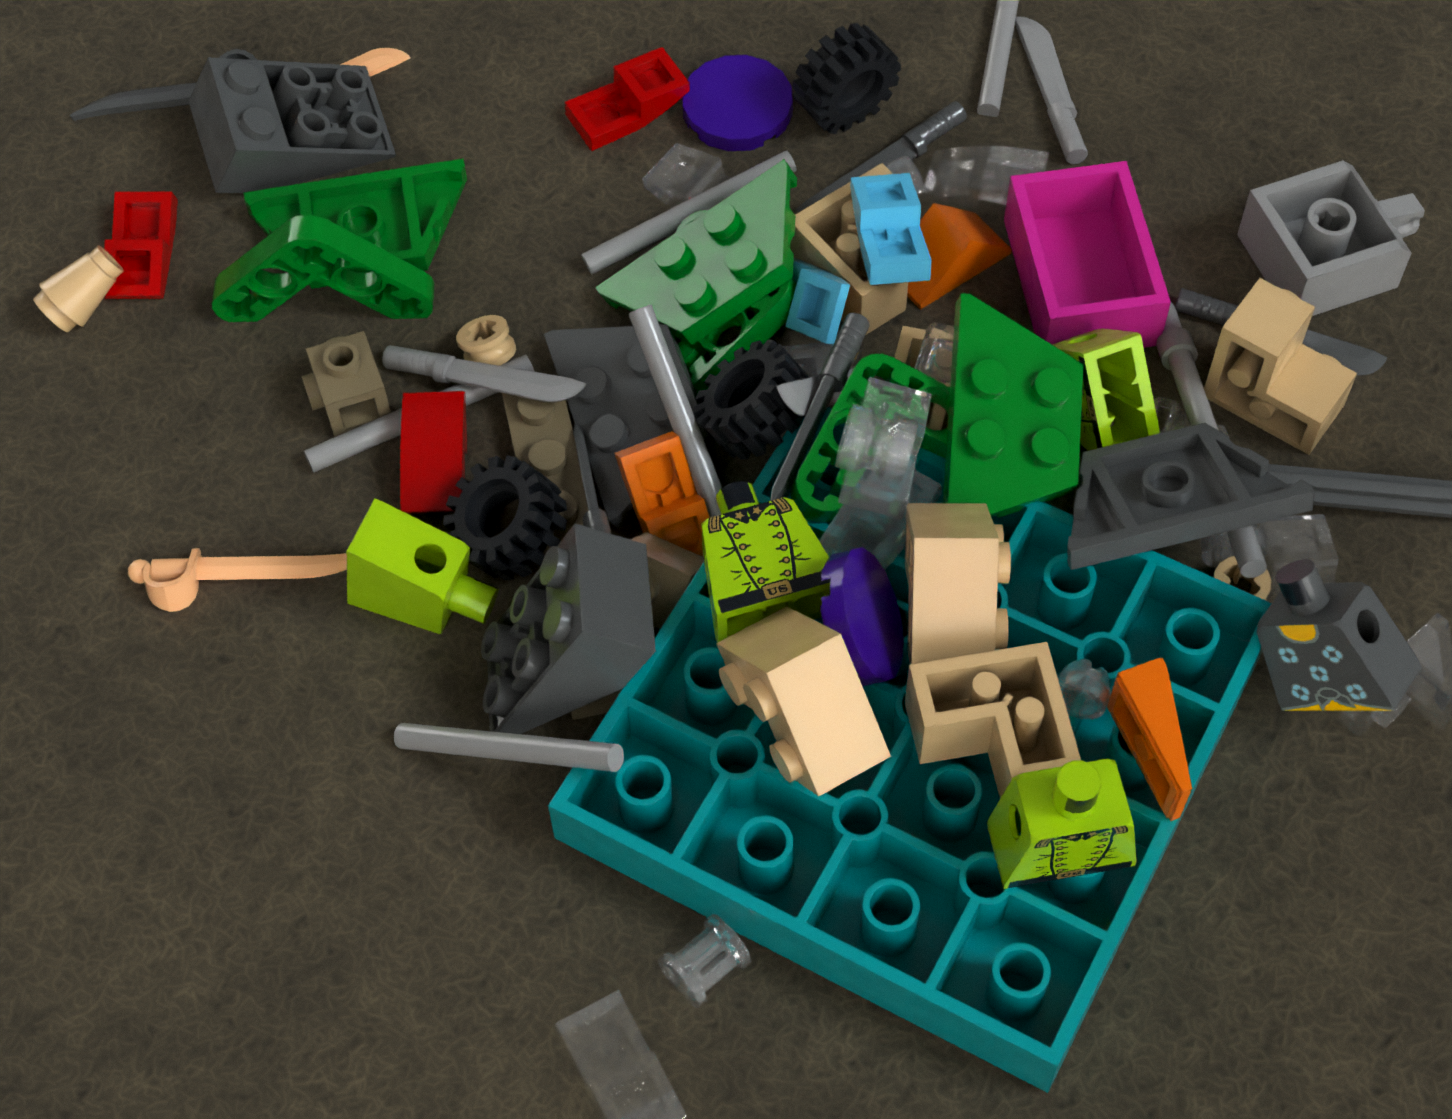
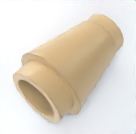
M97 245L90 253H86L41 282L39 285L42 290L33 300L45 316L65 332H70L76 325L84 327L116 282V278L124 270L105 249Z

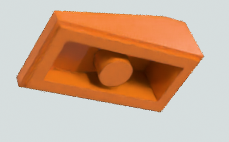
M1157 658L1118 672L1107 708L1165 817L1173 821L1180 818L1191 793L1192 784L1168 669L1164 659Z

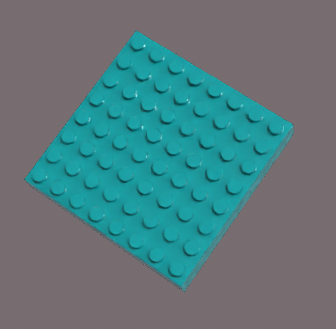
M827 408L808 452L810 451L832 408ZM797 417L795 419L799 427L793 434L787 430L782 438L784 442L776 447L752 486L759 504L770 501L772 487L805 417ZM845 423L833 429L836 443L844 450L853 452L860 451L866 447V436L856 425ZM886 432L843 512L829 522L817 523L807 519L806 521L829 557L832 554L860 547L874 554L886 571L895 592L902 619L904 639L902 665L895 678L863 686L891 757L821 796H817L796 780L789 783L782 776L770 753L769 746L775 743L776 739L768 721L762 722L753 709L745 704L736 705L728 695L720 679L719 669L725 666V663L716 644L705 565L703 562L656 635V652L621 690L589 740L621 745L624 752V761L621 768L616 772L572 767L548 805L554 838L1048 1093L1263 652L1257 634L1259 620L1272 603L1153 550L1070 570L1067 564V544L1072 532L1074 515L1045 502L1035 501L1025 505L1020 511L997 518L996 515L991 517L994 524L1003 525L1004 542H1009L1011 552L1010 581L1008 584L998 583L997 608H1007L1008 612L1007 648L1048 642L1081 761L1090 762L1108 758L1115 760L1133 819L1137 860L1136 865L1132 867L1003 889L987 827V820L1000 800L988 753L920 764L905 706L910 665L907 651L909 584L905 570L906 503H943L945 458ZM830 463L828 464L819 482L813 485L814 492L812 496L816 500L823 502L825 497L830 494V487L840 468L834 467ZM822 617L814 619L815 621L823 624ZM1157 658H1163L1168 669L1192 784L1191 793L1180 818L1173 821L1165 817L1107 708L1118 672Z

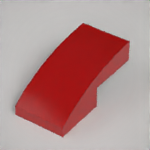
M663 47L613 66V83L565 101V115L591 151L645 127L690 91V82Z
M172 191L114 193L112 239H105L104 249L121 265L124 272L116 278V282L104 299L164 298L177 220L178 199Z
M465 391L403 393L400 441L401 511L407 514L455 512L446 506L450 495L459 498L463 490L455 485L461 477L465 478L464 453H467Z

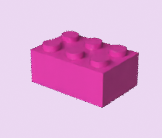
M1127 161L1010 176L1004 223L1034 333L1050 344H1055L1096 329L1104 328L1140 333L1144 348L1156 346L1157 339L1163 334L1171 301Z

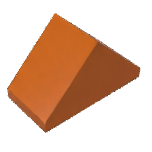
M933 203L920 220V228L932 259L931 278L929 281L908 282L907 297L921 310L1010 255L1012 249L975 212Z

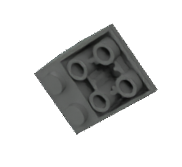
M208 57L188 101L216 193H243L299 184L396 156L366 66Z
M575 523L557 547L552 546L549 548L539 570L527 585L523 584L517 589L510 607L498 622H492L488 626L482 640L481 654L482 658L487 660L488 683L483 696V710L489 714V731L522 734L621 690L656 652L646 544Z

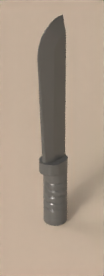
M953 101L903 134L899 140L810 197L796 210L798 212L804 210L849 183L851 177H859L881 163L895 174L912 160L925 154L929 144L964 122L967 118L965 109L959 102Z
M1184 288L1180 289L1175 304L1177 312L1198 317L1224 326L1238 307V305L1198 294ZM1308 329L1302 343L1321 354L1337 359L1343 366L1356 372L1357 375L1374 373L1384 365L1388 358L1374 350Z
M849 313L843 322L835 343L819 374L820 385L772 487L770 501L788 497L792 483L803 464L834 392H841L848 380L847 374L870 326L869 320L861 314Z
M575 422L573 434L588 508L582 519L583 526L611 534L608 515L598 507L584 433L579 423Z

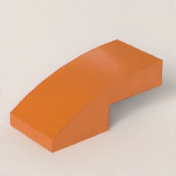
M671 431L615 452L623 481L642 532H648L703 557L701 523L710 518L705 500L696 492L679 436Z

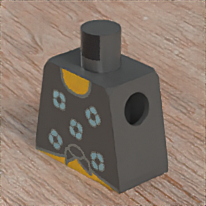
M1310 559L1296 560L1282 567L1275 577L1281 591L1259 620L1257 627L1258 638L1282 711H1394L1422 666L1372 588L1363 582L1324 583L1315 563Z

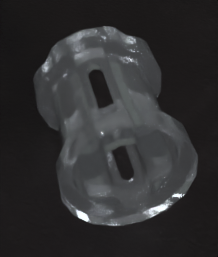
M711 914L703 921L704 930L677 953L666 952L658 958V963L667 979L696 1008L701 1007L707 1001L706 992L735 967L740 970L745 969L752 963L750 953L743 941L731 927L715 914Z

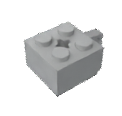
M1342 160L1250 190L1237 235L1265 280L1281 289L1293 292L1301 300L1315 306L1312 315L1314 316L1398 288L1412 254L1403 238L1417 232L1420 226V218L1424 216L1425 210L1413 193L1378 201L1374 198L1353 165Z

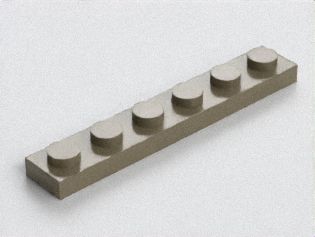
M502 393L515 457L522 462L524 460L556 484L562 492L559 496L566 501L567 510L558 513L567 520L566 530H555L553 534L562 541L575 523L583 525V516L588 511L566 400L542 402ZM547 546L543 551L544 555L549 550V546ZM621 690L571 711L572 720L607 713Z

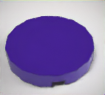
M749 55L722 56L705 62L690 74L688 78L690 91L683 96V119L688 128L690 125L691 129L698 134V139L708 146L725 151H751L764 146V141L771 139L775 134L776 138L785 132L792 118V86L783 71L767 60Z
M863 547L830 555L821 571V581L831 579V595L821 597L822 605H820L823 625L841 633L862 686L881 683L895 678L902 665L904 639L902 619L896 595L886 571L875 555Z

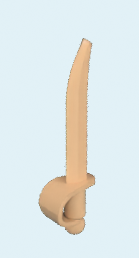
M192 548L189 558L152 559L151 564L147 560H135L128 567V576L134 583L145 584L148 598L152 604L159 609L174 612L188 607L194 601L199 588V580L302 579L322 577L347 570V555L343 553L313 556L202 557L199 548Z

